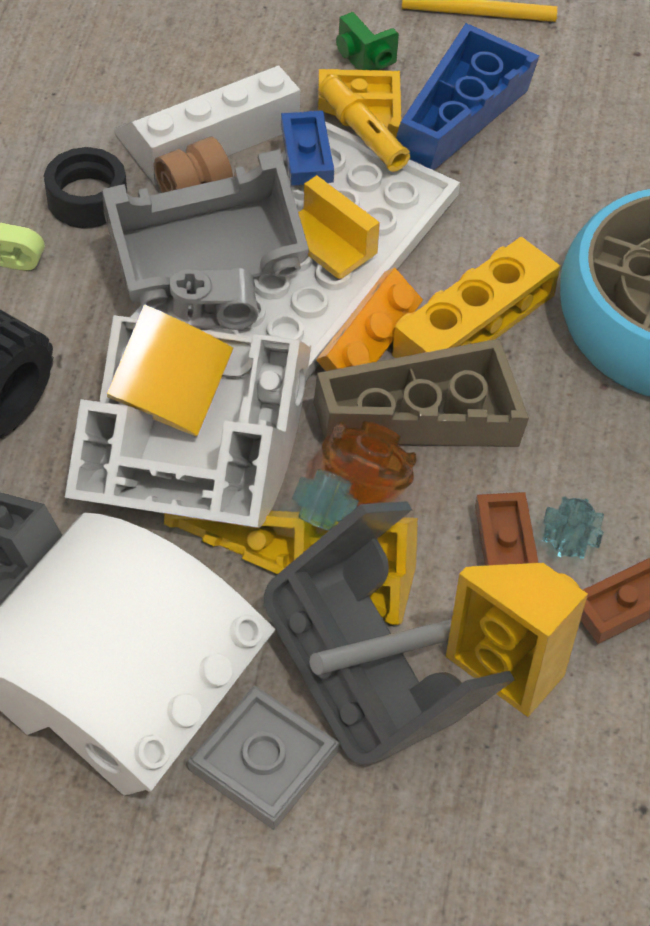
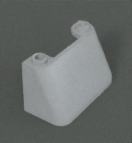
M280 149L258 154L259 166L248 173H245L244 166L235 168L234 177L149 196L148 189L144 188L138 190V197H132L127 194L125 184L102 189L105 220L125 286L132 302L140 303L141 307H144V305L155 307L165 303L168 297H172L169 290L170 278L181 269L219 270L242 268L249 271L253 277L274 273L275 276H287L301 269L300 264L306 260L309 248ZM188 281L187 284H186V291H187V293L190 292V288H191V282H190V281Z

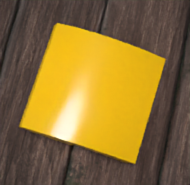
M144 305L109 387L107 397L153 415L152 419L198 437L232 354L233 347L192 325Z

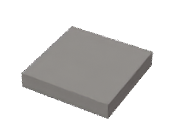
M254 685L188 760V770L275 830L338 753L339 742Z

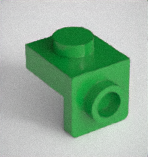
M354 12L339 17V35L336 37L337 48L342 57L347 58L357 70H379L396 63L399 33L394 28L374 35Z

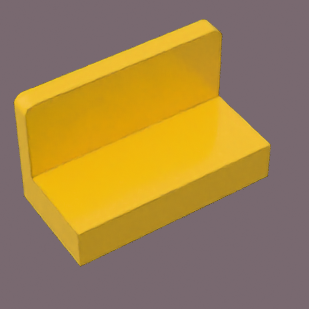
M316 175L304 183V206L298 213L309 248L308 256L336 278L342 279L378 253L380 222Z

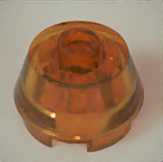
M344 421L339 422L335 425L332 434L325 438L322 443V488L334 502L352 511L360 504L393 502L414 480L413 468L416 464L415 452L406 453L398 446L401 436L384 426L363 421L361 429L347 428Z

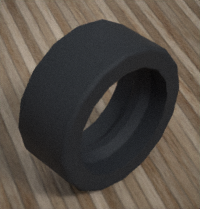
M92 147L73 148L58 154L48 164L44 173L48 209L54 217L69 226L81 228L106 224L102 192L90 196H76L62 189L67 184L76 180L92 178L110 184L108 188L125 184L127 192L125 169L120 160L103 149Z

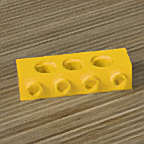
M522 236L507 247L502 246L498 248L486 262L476 269L471 268L467 270L458 282L445 291L436 292L427 304L413 314L408 313L397 322L394 328L392 356L399 358L497 339L555 296L561 265Z

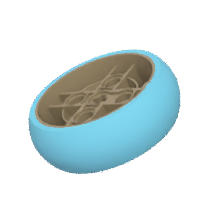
M650 189L626 195L607 205L591 217L571 243L562 266L560 300L568 330L574 342L587 359L616 383L649 397Z

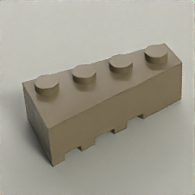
M500 339L317 373L313 403L326 443L519 447L529 420Z

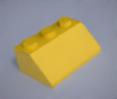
M544 563L465 567L459 573L446 658L474 678L510 671L515 680L496 694L529 717L565 676L588 593L580 589L579 585L571 577L563 573H557Z

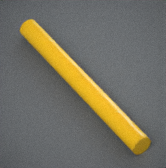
M402 0V9L556 22L558 6L492 0Z

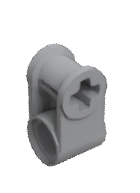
M187 268L175 272L170 278L169 290L173 300L169 304L168 315L198 329L227 328L239 330L251 326L258 318L254 280L251 273L242 268L219 270ZM188 281L191 282L190 294H187L186 291ZM189 305H192V317H188Z

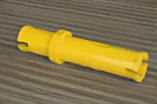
M330 75L321 82L318 88L319 95L336 111V117L341 124L350 126L380 158L389 171L395 172L402 169L410 159V151L368 109V103L363 96L354 94L338 75Z

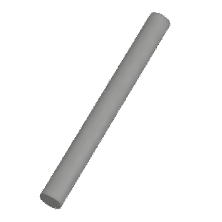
M452 619L313 653L309 661L311 670L316 675L446 642L449 639Z

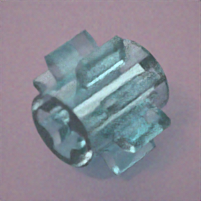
M317 469L314 478L310 477V480L300 477L292 497L293 500L298 502L297 505L302 506L298 517L319 528L331 530L337 522L343 520L358 505L359 500L353 498L352 494H349L353 483L337 474L322 469Z
M564 496L558 510L547 507L543 521L546 526L542 540L543 542H552L559 557L563 555L569 557L578 556L580 559H584L588 545L594 548H599L604 534L601 530L604 514L595 513L594 508L589 503V499H568Z

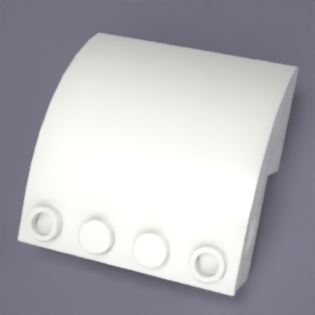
M113 315L100 402L80 399L65 498L260 528L275 504L290 461L302 408L311 345L305 344L301 340L259 334H252V337L204 331L233 347V351L198 437L152 419L153 415L107 397L109 387L138 321V318Z
M83 513L0 605V711L26 735L50 727L124 796L144 790L149 792L152 791L275 631V628L222 578L173 543L145 528L122 519L96 513Z

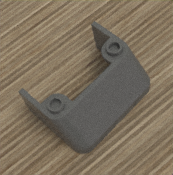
M407 501L360 504L268 583L264 593V605L269 618L344 752L351 760L359 764H371L384 760L461 720L515 680L510 671L466 680L462 683L456 676L450 673L439 672L431 674L419 682L403 653L316 675L311 670L309 661L313 653L391 634L369 596L384 584L389 570L387 556L377 539L412 511Z

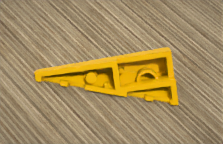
M270 511L263 525L257 528L164 513V525L183 529L203 538L202 541L207 544L224 547L242 555V559L279 574L348 514ZM403 517L377 539L387 556L389 570L384 584L369 597L380 616L385 618V622L393 625H400L403 621L416 569L418 518Z

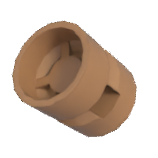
M212 136L187 145L186 152L177 149L154 160V172L162 193L233 177L227 154L217 139Z

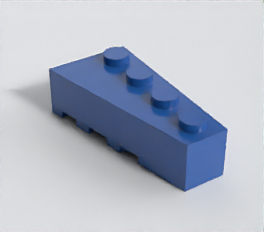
M465 23L400 122L396 139L410 151V160L432 170L440 166L528 91L539 55Z

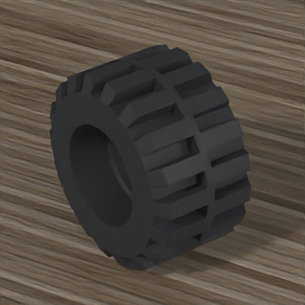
M1 309L0 439L8 435L11 430H15L32 412L48 383L54 359L52 356L53 346L46 335Z

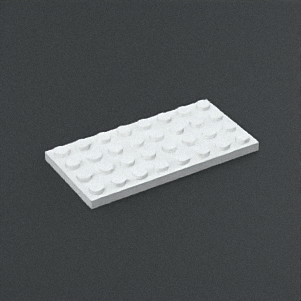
M328 122L325 123L334 165V183L328 184L380 222L378 253L342 279L336 278L309 256L300 264L301 269L293 274L275 276L274 273L253 277L258 318L255 323L239 330L227 328L200 329L252 337V334L301 340L305 344L311 345L306 380L319 366L316 359L385 271L394 267L396 269L400 267L459 195L460 182L410 159L402 169L395 172L389 171L386 165L359 136ZM284 150V151L281 153V155H282L283 162H284V165H285V169H286V172H287V176H288V179H289V182H290L289 171H288L287 160H286V154H285V150ZM304 185L291 186L298 212L304 206ZM173 296L168 297L165 303L151 308L168 314V307L173 300ZM192 305L188 307V317H192ZM140 306L131 318L139 319L143 307Z

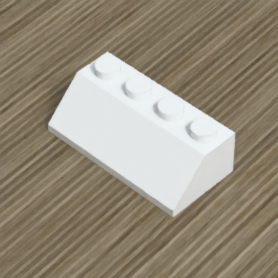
M276 66L115 128V134L152 183L157 185L154 160L159 156L177 149L186 152L187 145L210 136L217 139L227 156L282 135L281 113L300 112V89L280 66Z

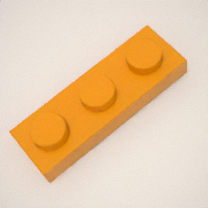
M395 267L385 271L316 361L325 371L377 362L394 340V328L397 322L408 313L413 314L423 299Z

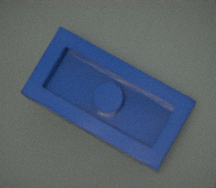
M323 110L281 113V130L291 186L304 185V183L316 175L327 183H334V165Z

